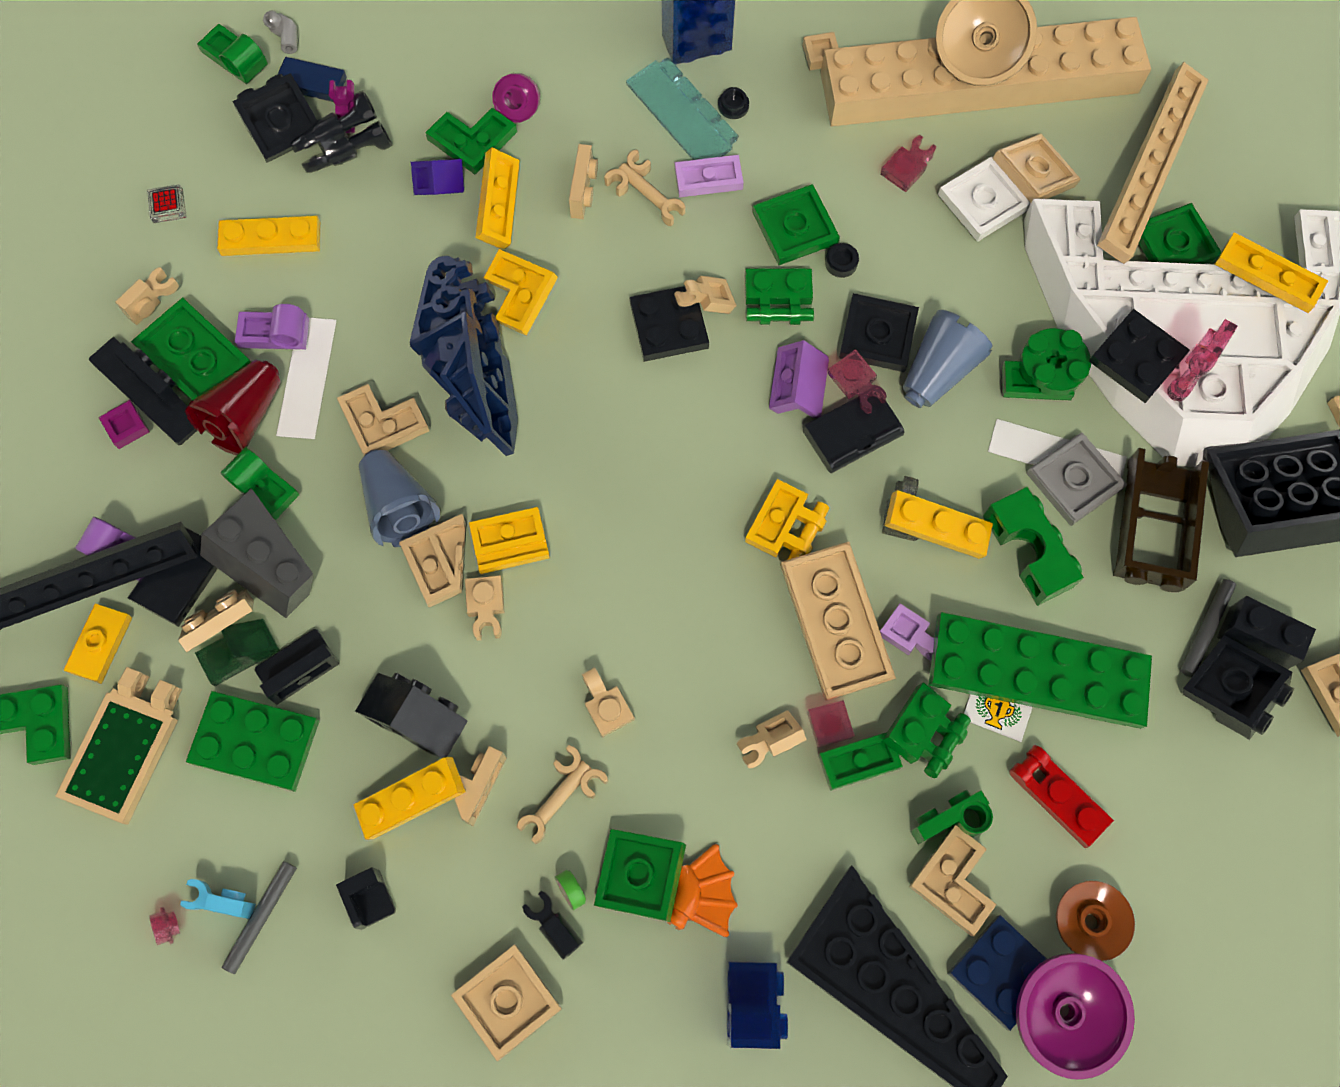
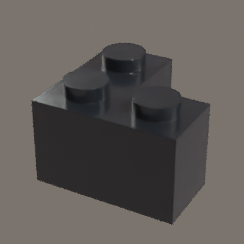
M378 673L355 712L379 727L403 737L425 752L441 759L448 757L468 720L456 713L459 708L457 705L443 697H439L438 700L429 696L432 691L431 688L415 679L410 681L398 673H394L392 677Z

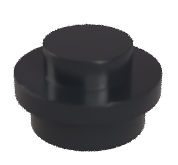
M728 88L718 99V110L726 118H742L749 110V98L740 88Z

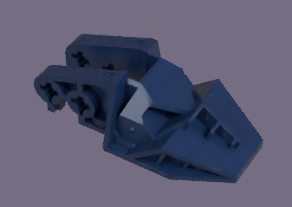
M438 257L430 263L426 271L409 342L410 347L418 355H421L423 368L450 395L445 400V410L449 417L453 418L481 442L488 438L505 456L512 455L515 450L518 416L510 362L502 353L496 317L493 313L484 316L481 314L485 303L495 300L494 294L491 292L487 282L479 284L477 279L461 283V279L473 274L472 264L469 261H461L459 257Z

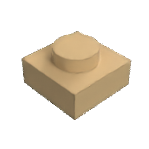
M834 32L805 36L803 38V49L809 71L822 68L825 49L839 48Z

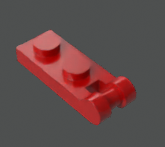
M1033 745L1026 753L1027 758L1021 764L1016 763L1009 770V774L1084 848L1090 847L1114 820L1051 760L1046 751L1037 745ZM1037 769L1046 775L1040 783L1032 775Z

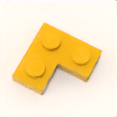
M499 249L483 277L488 283L509 292L496 315V321L527 336L558 278L555 273Z

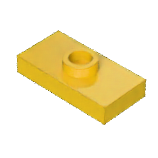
M95 603L65 665L64 671L102 684L133 617Z

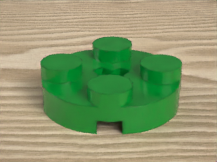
M1049 328L1029 337L1019 357V368L1024 380L1029 385L1033 383L1036 387L1040 388L1041 393L1048 396H1064L1074 392L1085 381L1091 368V363L1089 362L1091 356L1087 346L1082 342V336L1077 331ZM1051 356L1061 359L1062 363L1059 369L1055 368L1053 363L1047 362Z

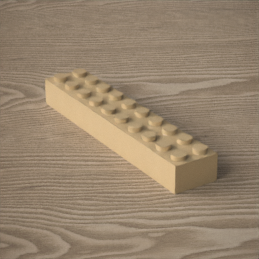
M1137 17L1037 27L1036 43L1027 63L1014 76L995 85L975 86L964 83L954 77L945 68L939 57L936 38L825 49L821 79L830 126L832 127L1138 94L1151 71V66ZM984 34L980 38L981 43L985 45L993 40L990 34Z

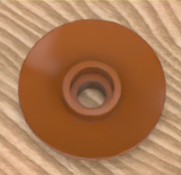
M1099 881L1081 882L1069 888L1058 903L1056 911L1057 929L1063 942L1072 952L1107 961L1121 955L1130 945L1135 931L1134 914L1127 899L1113 886ZM1088 914L1093 915L1097 920V925L1094 929L1086 925L1085 918Z

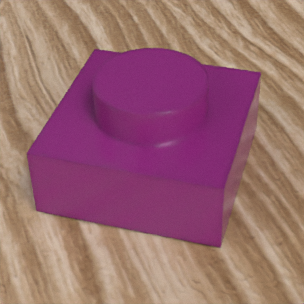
M130 400L98 417L111 441L118 449L150 432Z

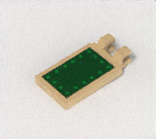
M126 667L118 682V690L113 688L111 693H106L55 797L128 825L178 722L177 719L171 716L182 689L159 680L151 695V703L139 699L149 676Z

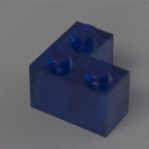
M728 962L727 1045L730 1048L780 1049V1039L787 1040L788 1017L787 1014L780 1013V1005H777V996H784V972H777V963Z

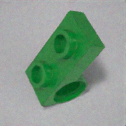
M217 24L197 43L204 55L245 84L249 83L268 64L259 46L249 36L241 34L237 37L220 24Z
M244 447L220 472L225 480L244 495L252 488L274 520L300 495L296 489L273 472L247 447Z
M965 790L948 800L951 808L941 814L934 808L918 817L916 820L920 826L910 831L917 844H921L954 825H957L964 833L971 837L987 831L993 822V813L988 805L990 803L982 790L972 796L968 790ZM965 809L974 810L978 814L980 819L978 828H972L965 823L963 817Z

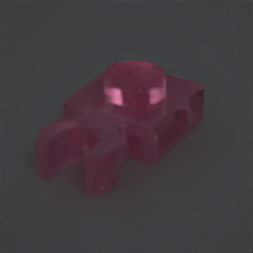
M921 135L913 139L910 151L901 147L881 170L880 175L904 192H907L926 171V162L933 158L936 150L934 144L928 150L920 149L919 146L923 139Z
M854 350L828 369V375L848 399L856 394L860 397V407L865 413L869 414L872 412V406L867 401L869 397L875 396L881 403L886 402L887 395L884 389L871 384L876 380L877 374L857 350Z

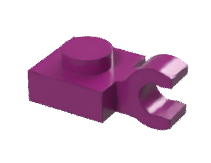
M334 80L329 81V97L335 103V115H338L339 118L353 107L354 83L352 80H347V86H336ZM355 127L346 131V133H355Z

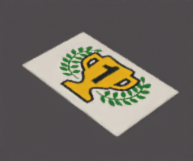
M970 694L964 714L971 719L970 723L1022 742L1032 707Z

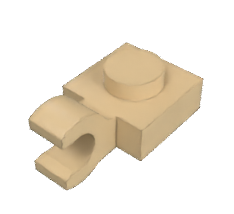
M158 267L152 271L150 277L145 282L138 279L115 303L128 319L138 325L144 318L149 317L154 312L155 307L161 303L157 297L175 293L179 285L173 277L168 279L166 283L160 284L167 275L162 268Z
M700 275L696 281L686 280L684 282L686 292L676 291L674 293L678 305L682 307L701 303L704 311L730 314L737 306L726 279Z
M596 668L582 674L583 680L594 698L586 702L585 707L602 738L635 720L617 686L607 691Z
M787 710L757 725V734L744 737L736 744L742 754L752 750L751 753L743 756L742 759L748 768H754L762 763L768 751L774 757L792 749L807 739L802 727Z

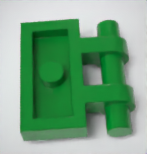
M746 269V305H759V308H746V321H759L760 325H770V321H789L790 325H800L801 321H814V308H801L800 306L812 305V269ZM770 305H789V308H770Z
M923 682L916 686L882 741L910 764L918 761L920 756L928 761L924 772L931 778H937L941 770L947 769L953 760L951 754L957 744H962L968 735L966 729L971 719L966 714L958 713L954 721L949 720L946 714L952 705ZM936 731L944 737L939 746L934 745L930 741Z

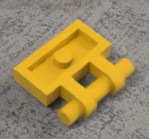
M777 479L750 528L745 542L774 557H777L782 546L791 551L787 560L809 554L813 549L811 543L817 532H821L827 522L825 517L830 508L823 502H817L813 511L804 507L809 494ZM796 519L805 524L799 537L790 534Z

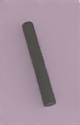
M1228 579L1222 580L1180 670L1182 674L1192 677L1198 670L1236 588L1235 582Z
M283 861L221 968L236 974L297 869L295 866Z

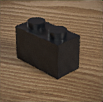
M1245 596L1229 607L1217 638L1221 639L1225 635L1289 669L1304 661L1316 629L1249 596Z

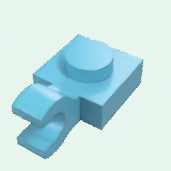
M196 879L187 880L186 885L196 887L199 890L198 898L193 902L181 900L180 903L183 908L189 910L204 909L250 919L256 906L254 903L244 902L246 893L222 889L221 896H217L211 892L206 882Z

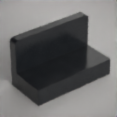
M313 629L256 666L254 670L263 683L260 687L266 697L278 705L340 663L320 632Z

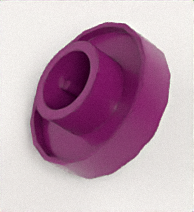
M511 73L502 77L495 84L492 92L496 111L512 122L520 123L530 119L537 112L540 105V92L537 84L530 77L522 73Z

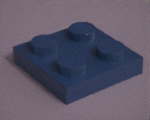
M998 915L947 974L1006 1030L1011 1031L1017 1024L1016 1007L1021 987L1033 969L1047 960V958L1001 915Z

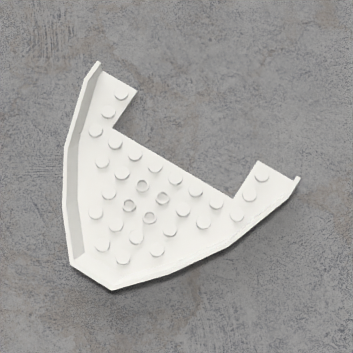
M1033 199L1024 218L1025 250L1058 329L1077 331L1082 336V342L1085 343L1092 357L1134 308L1190 349L1188 354L1146 403L1091 364L1089 376L1111 406L1162 457H1177V466L1196 467L1202 460L1206 461L1205 452L1207 449L1267 440L1291 413L1331 346L1340 316V211L1300 209L1294 216L1299 265L1328 280L1315 307L1307 313L1213 264L1127 261L1123 264L1120 261L1104 260L1103 249L1097 246L1102 235L1100 201Z

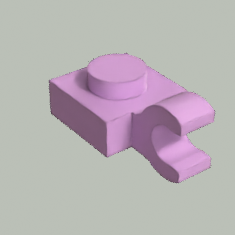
M899 604L880 630L882 638L908 656L915 647L925 658L930 661L932 660L934 637L926 633L930 623L902 604Z

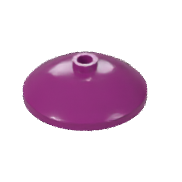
M1060 954L1040 963L1024 981L1016 1007L1017 1027L1026 1050L1043 1068L1068 1079H1089L1107 1072L1123 1057L1133 1036L1135 1023L1134 1006L1127 986L1121 977L1106 963L1084 954ZM1067 1004L1069 1012L1067 1016L1062 1018L1060 1009L1063 1005Z

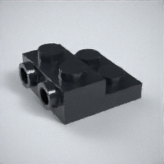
M291 73L285 76L283 74L275 75L266 81L265 86L256 90L254 88L246 89L237 95L236 100L232 101L266 163L292 151L290 142L312 128L313 124L317 121Z
M1223 635L1185 685L1183 695L1215 713L1217 722L1250 740L1255 732L1263 735L1267 731L1274 718L1273 715L1269 714L1274 706L1277 704L1284 707L1292 696L1294 688L1290 686L1293 672Z

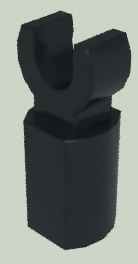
M540 891L538 895L544 901L543 910L535 913L525 904L522 906L523 912L528 918L541 923L540 932L561 959L564 960L584 942L560 912L554 914L551 898L545 892Z

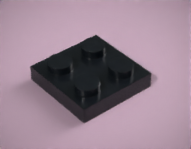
M685 286L629 297L644 362L709 349V339L700 304L695 303L691 306L682 307L678 305L674 293L676 291H687Z
M853 293L839 359L905 372L919 307Z
M1133 308L1093 354L1089 362L1146 403L1188 354L1190 349Z

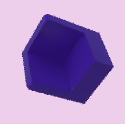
M462 159L411 162L414 195L464 192Z

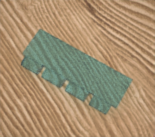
M665 58L659 63L655 60L626 81V85L692 160L723 157L733 150L732 144L737 141L739 135L725 120L720 121L721 115L706 98L701 99L702 94L687 77H682L683 73L670 58Z

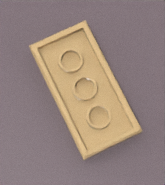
M850 542L781 562L780 566L825 701L896 679Z

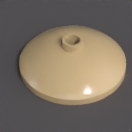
M950 0L940 16L936 31L937 50L943 65L958 80L970 85L990 86L1008 80L1024 67L1033 52L1037 37L1035 13L1028 0ZM990 34L993 40L985 45L980 41L981 36Z

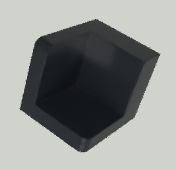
M371 867L336 884L352 926L355 929L363 930L396 912L394 903L378 869Z

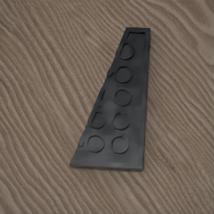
M851 865L786 963L950 1086L1002 1087L1008 1077L979 1036L973 1032L959 1013L960 1010L948 998L937 983V979L900 929L895 926L883 910L881 903L869 891L858 872Z

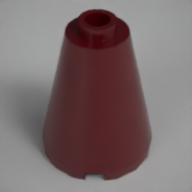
M252 361L193 399L185 409L188 420L201 435L205 430L214 437L211 441L213 445L227 453L238 455L244 447H248L281 384L279 371L268 361Z

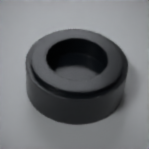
M837 243L827 251L825 259L826 269L835 277H849L857 269L859 254L852 245Z

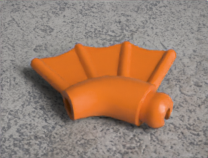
M718 844L712 845L691 864L684 865L681 868L671 922H667L669 925L673 924L676 926L675 929L677 930L684 929L687 921L692 920L723 937L729 936V917L738 904L735 902L731 892V879L734 876V872L730 871L722 862Z

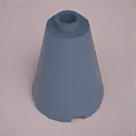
M938 310L932 317L903 385V390L906 392L905 399L918 408H922L923 405L931 407L983 362L992 351L993 345L987 336L971 323L967 327L957 323L960 316L955 313Z
M372 450L362 458L359 463V472L371 535L379 545L384 546L383 542L392 543L393 547H401L400 541L429 529L428 526L434 519L436 523L440 519V509L436 501L390 452L386 450Z

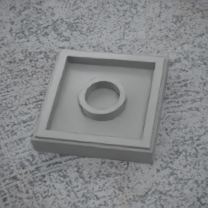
M1083 432L1032 466L1026 473L1070 526L1127 486V483Z

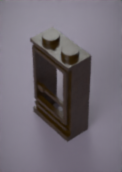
M1138 448L1127 461V486L1125 488L1116 568L1113 576L1125 578V582L1133 585L1149 583L1159 585L1160 589L1167 592H1181L1197 581L1209 462L1202 460L1191 471L1177 468L1178 458L1175 456H1164L1158 463L1144 461L1146 449ZM1140 494L1183 502V518L1145 511L1142 507H1139ZM1148 517L1182 524L1177 569L1132 560L1137 518Z

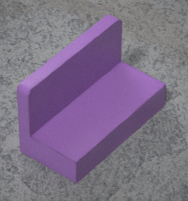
M804 340L778 347L769 409L777 414L799 409L812 418H819L822 415L829 357Z

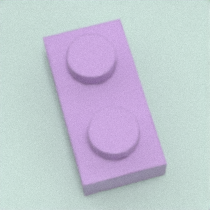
M739 155L675 162L679 198L743 190L744 182Z

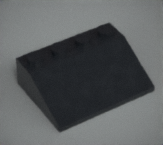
M1340 429L1206 450L1205 457L1206 461L1209 462L1208 471L1221 529L1235 557L1340 541Z

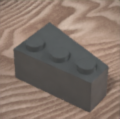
M252 488L201 534L200 556L284 618H287L310 595L313 579L312 571Z

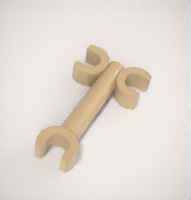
M631 151L627 156V163H623L619 169H612L606 173L604 177L605 185L608 187L614 181L621 182L616 187V194L620 197L627 193L629 182L661 210L663 222L668 226H672L674 224V217L669 212L674 210L683 216L685 214L684 203L676 198L668 200L646 181L643 176L650 172L651 162L647 160L642 165L634 164L639 160V151Z
M568 745L566 748L567 752L574 757V761L570 766H563L557 760L553 763L560 774L568 775L566 779L534 815H526L518 821L517 828L520 831L525 829L530 823L538 826L537 833L531 839L535 844L542 841L546 833V823L580 784L584 795L594 799L596 795L589 789L588 782L592 778H598L604 784L608 782L606 774L601 770L592 769L582 761L578 750L573 746Z

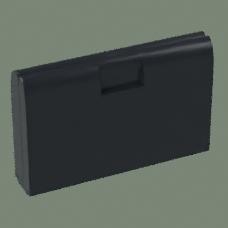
M877 387L803 426V433L831 474L903 436L905 433L899 419Z
M186 527L185 529L198 548V557L140 578L127 597L132 602L177 627L181 625L218 569L200 556L201 535Z

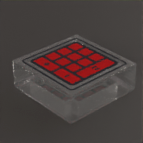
M180 184L147 189L149 216L153 223L186 218L184 192Z

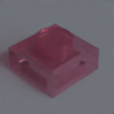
M844 700L808 709L807 715L817 748L852 739L855 736Z

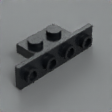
M113 336L89 357V361L177 445H182L197 432L186 416L185 409L188 406L172 389L176 383L162 369L157 373L150 368L153 362L142 350L137 348L133 352L124 342L120 343Z

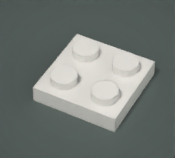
M992 156L940 187L938 193L939 197L977 242L1027 212L1031 205L1029 200L992 159Z

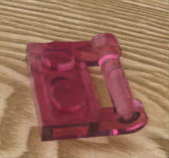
M1224 319L1216 330L1209 328L1200 342L1193 347L1184 361L1189 364L1188 369L1180 378L1174 379L1167 388V394L1172 400H1185L1201 376L1206 375L1214 367L1238 326Z

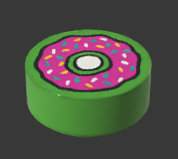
M565 870L555 876L562 895L573 911L585 904V895L570 870Z

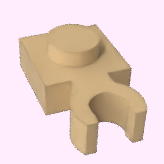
M501 575L465 579L467 614L469 617L478 616V619L473 624L475 638L477 641L482 640L481 630L485 626H492L495 638H500L502 629L494 614L505 613Z

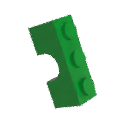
M1028 487L989 506L983 517L985 521L993 523L992 532L1000 545L1012 540H1023L1028 542L1036 552V561L1029 564L1019 577L1037 606L1074 588L1084 578L1081 574L1082 568L1075 556L1068 553L1063 545V538L1059 529L1055 525L1050 524L1044 514L1041 500L1036 495H1032Z

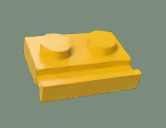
M538 507L469 522L480 574L550 558Z

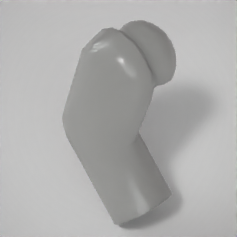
M273 10L266 12L263 17L264 25L281 38V50L287 54L295 53L297 51L296 24L281 13H276Z

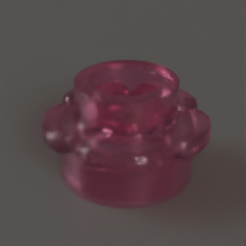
M160 907V912L149 915L152 931L157 946L169 942L171 945L174 943L173 936L180 934L178 921L174 911L166 913L165 908Z

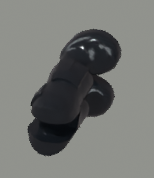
M364 90L354 94L353 107L345 115L339 118L338 115L332 112L320 120L318 119L312 128L290 142L294 153L307 149L315 143H318L322 153L312 156L301 164L306 173H312L331 165L337 166L357 158V149L366 146H376L381 150H386L392 146L390 138L379 120L351 137L345 134L351 128L377 118L375 110Z

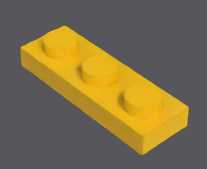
M492 147L485 153L475 238L504 250L511 244L520 160Z
M318 216L219 220L217 250L221 256L320 251L321 223Z
M1235 232L1229 238L1215 263L1216 266L1307 313L1315 307L1328 283V280Z
M897 490L891 495L884 526L981 559L987 555L993 523Z
M444 757L353 805L365 840H370L460 796L466 791L453 757Z

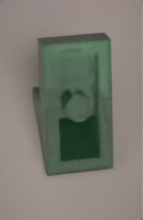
M258 619L226 627L221 631L224 636L223 638L195 652L210 684L217 686L277 653L280 649L265 620Z

